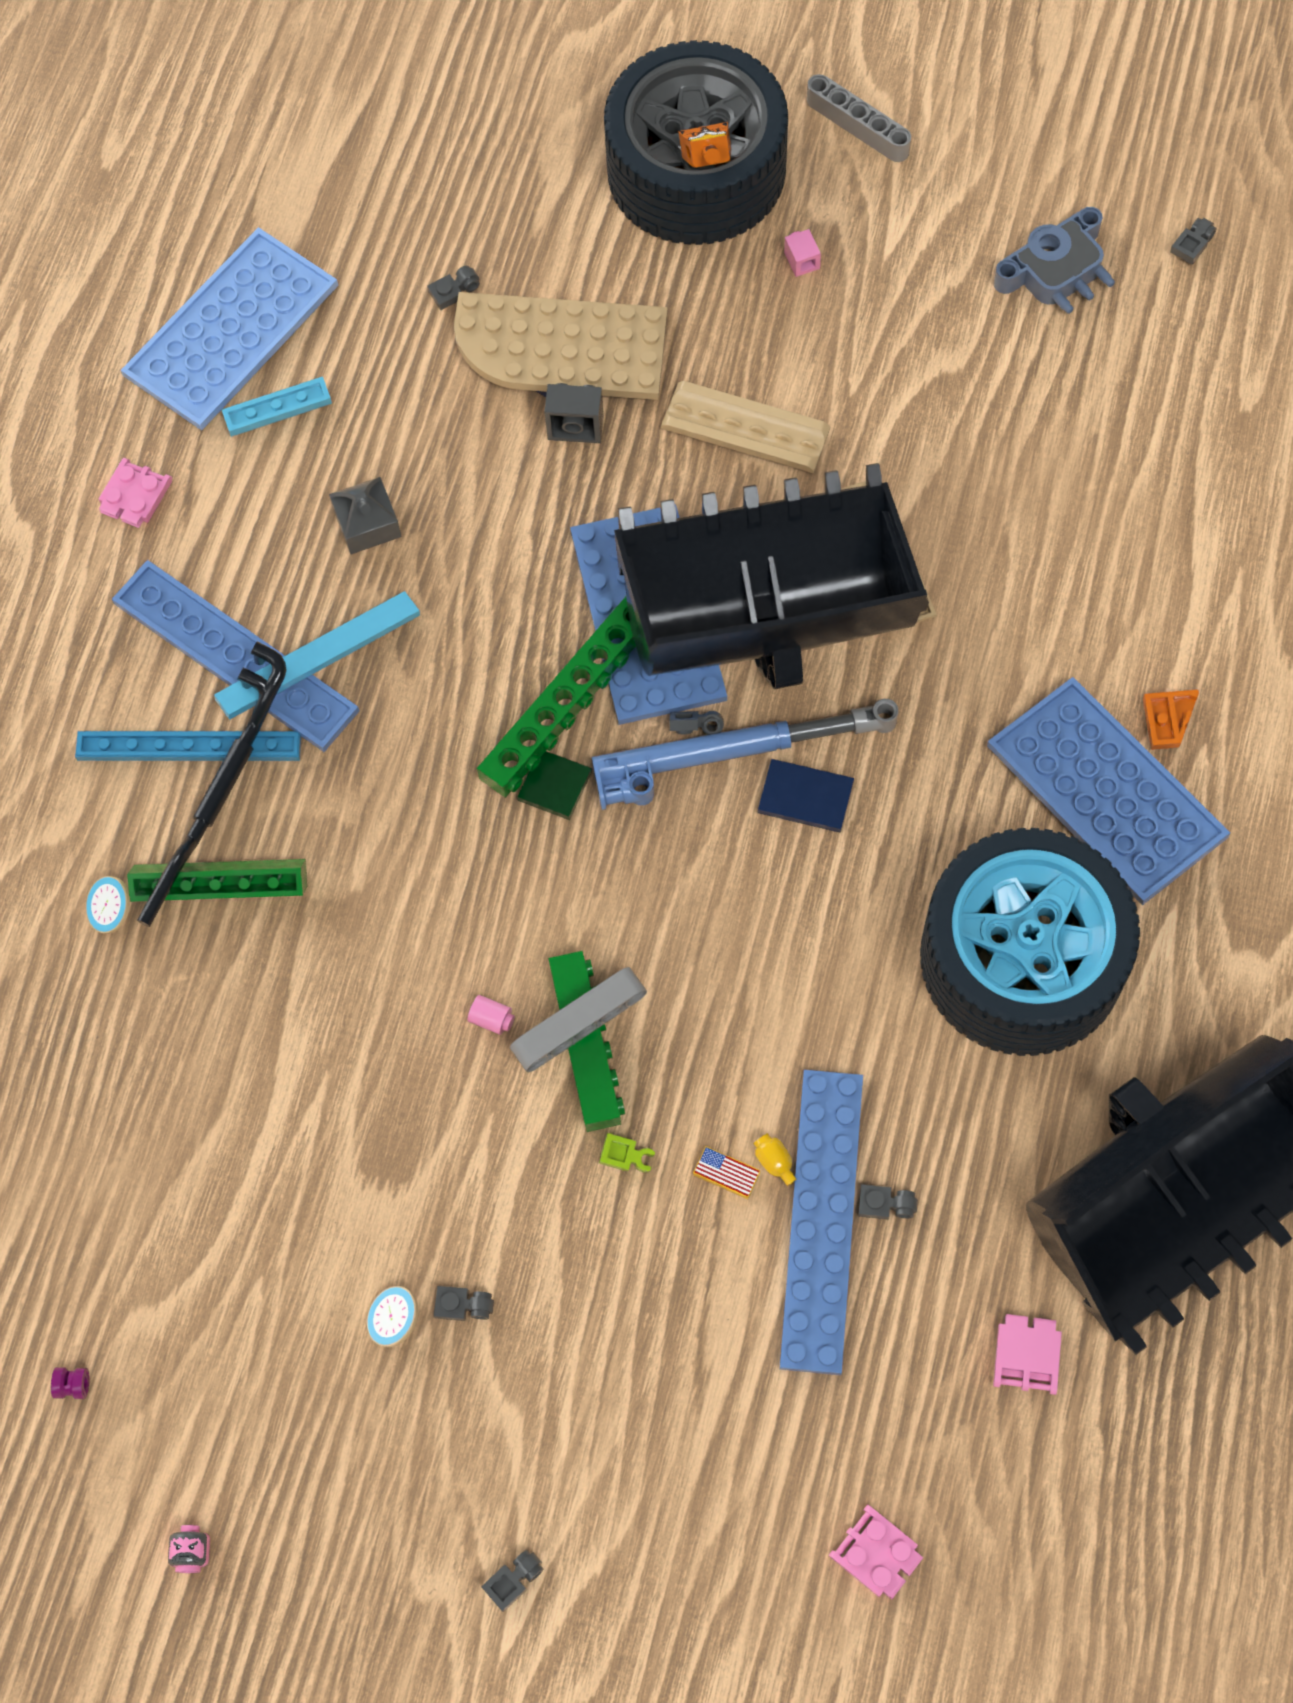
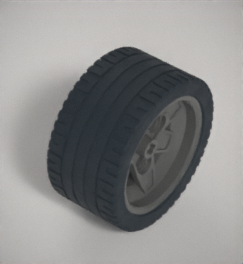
M691 40L690 42L681 41L678 44H667L666 47L661 46L656 48L655 51L647 52L644 57L641 56L636 59L635 63L632 62L627 67V70L625 69L620 74V78L616 79L614 86L609 91L604 109L607 175L610 191L616 204L625 213V216L632 220L633 224L637 227L640 226L643 231L650 232L651 235L659 236L666 241L672 240L674 243L684 242V244L691 245V243L703 245V243L712 244L714 241L722 242L726 241L727 238L737 237V234L741 235L747 232V229H752L756 226L757 222L760 223L764 216L770 213L772 207L777 203L785 183L788 109L785 94L781 89L780 83L776 81V77L772 72H769L765 65H761L758 59L752 58V55L747 52L743 53V50L734 49L730 45H721L719 42L709 43V41L702 40V42H697V40ZM728 122L731 141L730 161L724 162L726 164L715 167V164L695 168L682 158L678 131ZM737 129L745 138L733 135L732 132ZM649 136L661 140L651 146L648 145ZM683 166L685 169H680L676 167Z

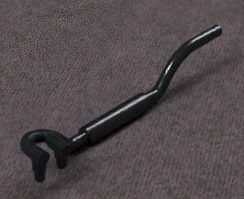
M258 641L251 651V654L254 655V661L257 665H263L265 661L272 666V672L268 680L244 667L241 670L237 680L241 681L245 689L255 688L259 693V699L240 738L235 739L194 813L193 819L195 821L167 864L137 921L144 926H151L176 878L199 844L207 827L213 826L254 750L252 744L285 678L287 669L282 655Z

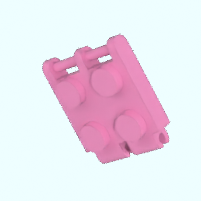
M123 458L99 497L101 503L100 513L115 519L120 517L122 522L139 528L143 521L146 523L150 521L172 483V476L167 474L162 476L152 472L151 468L147 466L142 468L130 463L129 459Z
M1006 1314L1005 1324L998 1325L993 1387H1000L1002 1384L1021 1387L1023 1391H1028L1029 1388L1047 1390L1049 1394L1053 1395L1057 1394L1062 1332L1056 1331V1320L1034 1318L1033 1327L1030 1328L1028 1327V1317ZM1001 1376H1004L1006 1378H1019L1022 1379V1381L1001 1378ZM1029 1380H1035L1037 1382H1050V1384L1029 1382Z
M867 1505L864 1508L865 1514L853 1529L850 1527L847 1530L848 1536L836 1551H831L829 1557L877 1597L884 1593L892 1600L906 1582L897 1574L898 1571L901 1570L910 1576L923 1557L915 1551L918 1545L875 1509ZM871 1516L873 1519L860 1535L858 1532ZM854 1539V1540H855V1543L851 1546V1548L848 1550V1552H847V1553L845 1554V1556L842 1558V1557H841V1554L844 1552V1550L848 1547V1545H849V1544L851 1543V1541Z

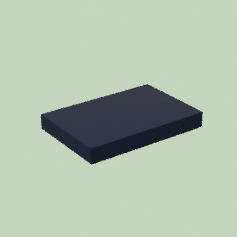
M771 759L758 813L841 833L854 778Z

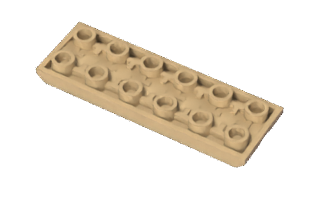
M681 381L677 384L661 424V429L814 473L830 431V426L821 420L687 381Z

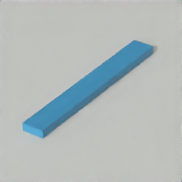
M78 731L75 758L77 761H223L235 739L240 738L243 731ZM259 731L252 744L254 750L248 761H300L302 736L296 731Z

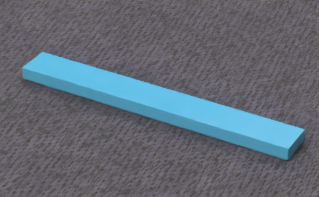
M404 591L284 656L283 659L286 662L287 672L277 694L420 616V610ZM269 664L255 673L268 680L272 672V666ZM238 681L214 694V697L230 720L256 706L259 693L253 687L245 689L241 681Z

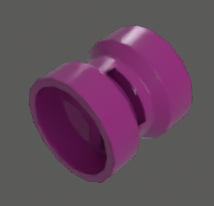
M55 1367L51 1378V1395L53 1399H64L66 1396H72L74 1399H86L90 1382L88 1368H76L74 1371H68L66 1367Z

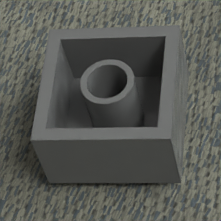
M565 383L548 384L544 410L548 440L601 444L604 419L602 387H595L593 385L573 386Z

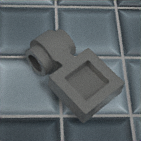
M1197 218L1190 230L1186 228L1171 246L1170 252L1193 265L1207 247L1208 242L1213 238L1217 228L1213 226V222L1206 218Z
M469 266L459 268L456 272V280L449 274L427 285L428 292L440 310L456 303L458 294L462 290L472 292L479 287V276L473 268Z
M699 711L670 712V731H676L678 734H691L693 730H698V727H702V730L707 735L720 733L724 726V719L717 711H708L705 714H699ZM714 721V722H716L717 724H716V725H710L708 722Z
M861 1184L858 1217L889 1220V1212L894 1210L896 1217L910 1219L917 1212L918 1199L915 1198V1192L900 1190L897 1191V1196L891 1198L892 1187Z
M437 1286L434 1318L465 1321L466 1312L470 1311L471 1318L488 1320L489 1314L493 1313L494 1300L491 1299L492 1294L474 1292L473 1297L468 1299V1288Z
M525 1550L513 1561V1564L516 1566L514 1572L507 1565H504L481 1586L502 1612L509 1608L527 1590L520 1582L522 1579L532 1582L543 1572L542 1561L534 1552L530 1554L528 1550Z

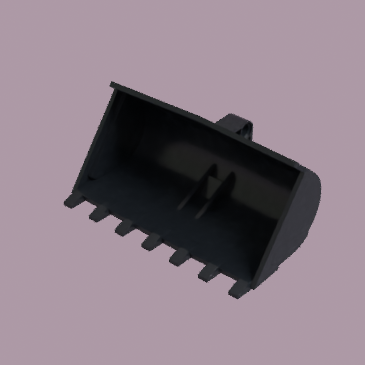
M879 463L866 465V486L841 490L838 471L825 472V493L800 497L798 479L796 477L784 479L783 500L759 503L757 486H743V506L718 511L715 492L703 493L702 514L677 518L673 499L660 501L661 522L635 526L631 506L618 508L619 529L614 530L619 575H624L632 636L640 662L648 676L755 659L757 668L774 690L803 684L801 651L914 627L920 612L926 611L929 604L926 589H924L888 483H882Z
M1266 1035L1258 1036L1162 1102L1139 1079L1133 1077L1109 1094V1126L1115 1136L1026 1203L1029 1220L1041 1240L1042 1246L1058 1268L1085 1298L1083 1301L1084 1306L1115 1342L1120 1339L1135 1355L1147 1348L1139 1333L1134 1329L1136 1326L1157 1312L1174 1328L1184 1318L1172 1300L1191 1286H1194L1207 1300H1212L1220 1294V1290L1208 1274L1230 1259L1246 1275L1256 1267V1263L1244 1248L1262 1234L1266 1233L1281 1248L1292 1241V1237L1280 1223L1281 1220L1293 1212V1040L1285 1038L1280 1041Z

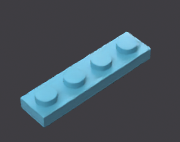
M319 377L222 409V413L232 437L332 404L323 377Z

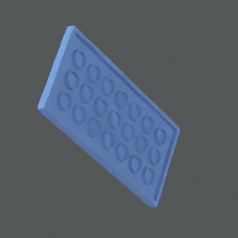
M675 504L676 512H677V518H679L677 506H676V504ZM661 508L633 513L635 526L661 522ZM618 517L570 527L595 631L626 596L624 575H619L614 530L619 529ZM615 638L611 642L619 644L624 640L621 638ZM636 648L629 654L627 663L621 669L617 668L613 672L609 682L619 725L670 714V712H679L727 701V693L719 665L648 676L642 667Z
M1074 677L1004 728L987 743V747L1080 842L1091 845L1090 848L1098 850L1102 853L1101 856L1103 858L1106 857L1112 863L1113 868H1117L1121 873L1120 877L1124 878L1127 882L1128 890H1131L1133 896L1141 905L1148 902L1229 838L1230 832Z

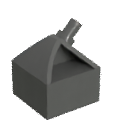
M381 477L329 494L350 555L402 537L398 520Z

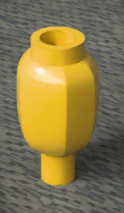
M767 1133L753 1143L756 1147V1157L771 1175L781 1177L786 1186L791 1185L797 1180L790 1170L792 1166L790 1154L778 1138H771Z

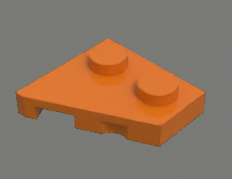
M1198 689L1144 694L1143 704L1151 750L1180 747L1199 695Z

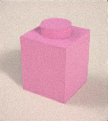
M809 229L802 232L797 231L785 237L784 253L796 277L820 269L821 253Z

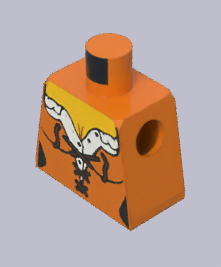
M728 122L678 131L682 158L692 167L697 168L730 161L731 141Z

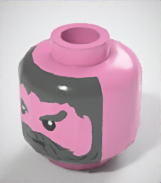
M181 1526L180 1532L173 1533L169 1537L168 1564L175 1567L176 1573H200L201 1567H205L209 1562L210 1536L200 1532V1526Z

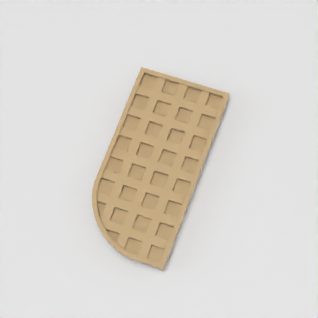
M459 292L454 321L456 343L467 364L486 380L509 389L547 392L548 384L593 385L595 387H602V396L659 400L667 307Z

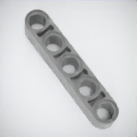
M820 74L810 77L807 86V103L811 108L890 160L902 162L908 158L911 134L906 128L828 77Z
M626 967L520 1036L511 1044L510 1049L527 1073L532 1072L637 1003L646 995L647 990L632 969Z

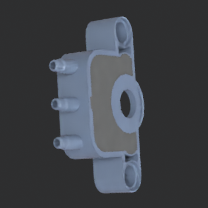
M1086 207L1057 226L1049 224L1035 228L1030 233L1025 246L997 264L994 277L995 289L999 293L1009 294L1025 285L1041 303L1047 305L1057 303L1062 310L1070 314L1074 307L1070 304L1067 297L1078 290L1087 300H1092L1094 293L1087 284L1097 277L1108 287H1112L1115 281L1102 266L1103 250L1095 241L1099 235L1103 219L1101 211L1095 207Z

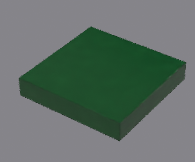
M546 751L540 757L541 761L537 768L532 772H528L517 799L522 803L570 820L592 773V769Z

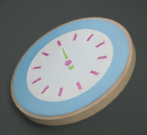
M104 876L99 878L88 892L86 915L90 925L96 931L106 934L117 931L124 924L129 913V891L121 879L114 876Z
M392 1286L383 1290L374 1299L367 1315V1331L373 1342L383 1347H394L409 1337L418 1318V1303L414 1294L404 1287Z

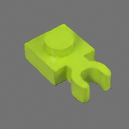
M607 1133L599 1164L623 1171H628L630 1164H634L637 1170L647 1173L651 1171V1167L644 1165L641 1158L644 1155L653 1157L655 1151L649 1148H644L640 1151L634 1150L636 1141Z

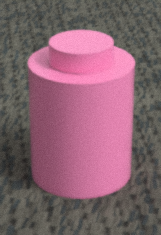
M478 995L470 1008L468 1022L501 1035L504 1030L509 1032L515 1015L511 1014V1007Z

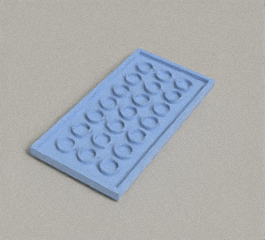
M258 227L121 369V373L129 381L202 431L339 286L338 281Z

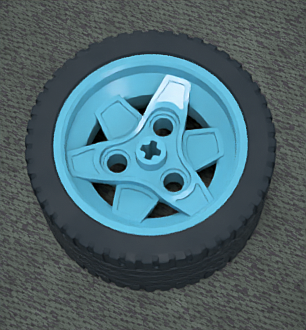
M1017 828L1014 831L1009 829L1004 830L1003 833L991 834L990 837H984L979 839L978 843L974 842L969 845L966 851H961L957 858L949 863L948 869L945 868L935 886L921 939L920 963L921 969H923V980L926 982L928 993H931V1000L934 1005L938 1006L937 1010L940 1014L946 1017V1021L950 1025H954L959 1033L967 1035L966 1038L978 1042L980 1046L990 1047V1050L996 1052L999 1050L1004 1051V1054L1012 1055V1053H1016L1017 1056H1025L1026 1054L1037 1056L1039 1053L1045 1055L1052 1053L1054 1050L1057 1052L1064 1050L1066 1046L1071 1047L1077 1044L1078 1040L1082 1041L1088 1037L1089 1033H1093L1105 1021L1130 976L1140 944V940H1138L1140 937V927H1138L1140 920L1139 915L1136 914L1138 910L1136 902L1132 900L1133 894L1130 889L1128 890V884L1124 878L1120 877L1121 873L1117 868H1113L1112 863L1106 857L1103 858L1101 856L1102 853L1090 848L1091 845L1078 841V838L1068 837L1062 832L1055 833L1049 829L1039 830V828H1031L1030 830ZM1026 892L1038 893L1039 895L1031 901ZM993 900L996 914L980 913ZM1070 911L1076 917L1080 927L1065 924ZM1047 916L1051 919L1052 923L1043 924L1038 920V917ZM995 934L1004 937L1005 942L996 943L992 940L991 936ZM974 944L985 948L989 954L993 955L987 969L981 963ZM1082 959L1078 969L1069 977L1064 962ZM1043 964L1047 967L1048 971L1045 973L1038 972L1034 965ZM1027 977L1040 990H1023L1013 986Z

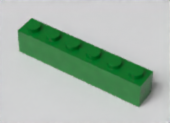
M306 859L185 863L164 901L303 896L308 887ZM167 864L134 865L127 873L130 902L148 901Z
M583 951L548 958L559 1010L594 988L591 987L589 977L594 976L591 960L584 959ZM605 1024L568 1048L586 1132L621 1125L620 1115L625 1114L622 1097L616 1098L614 1087L619 1086L616 1069L610 1070L607 1059L613 1058L609 1041L603 1042L601 1034L602 1031H606Z

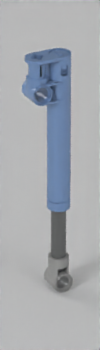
M881 699L875 705L851 709L850 713L790 725L784 720L775 722V724L768 723L593 756L592 764L601 809L606 810L607 805L620 802L637 805L649 804L654 798L652 774L776 751L777 749L791 748V743L852 731L855 734L878 731L880 733L891 732L897 724L898 706L893 700ZM887 713L891 718L883 719L879 714ZM639 785H644L648 787V789L643 792H638L635 790V788Z

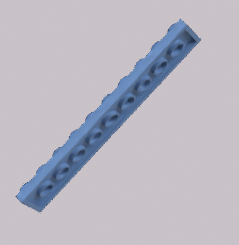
M149 560L139 568L112 598L113 603L229 686L239 681L237 679L243 667L255 673L269 665L266 661L263 665L255 663L254 655L251 654V651L257 641L277 651L282 657L285 656ZM311 675L276 694L268 713L325 752L359 713V708L314 675Z
M804 1070L795 1171L797 1180L794 1183L779 1370L831 1375L842 1374L863 1075Z

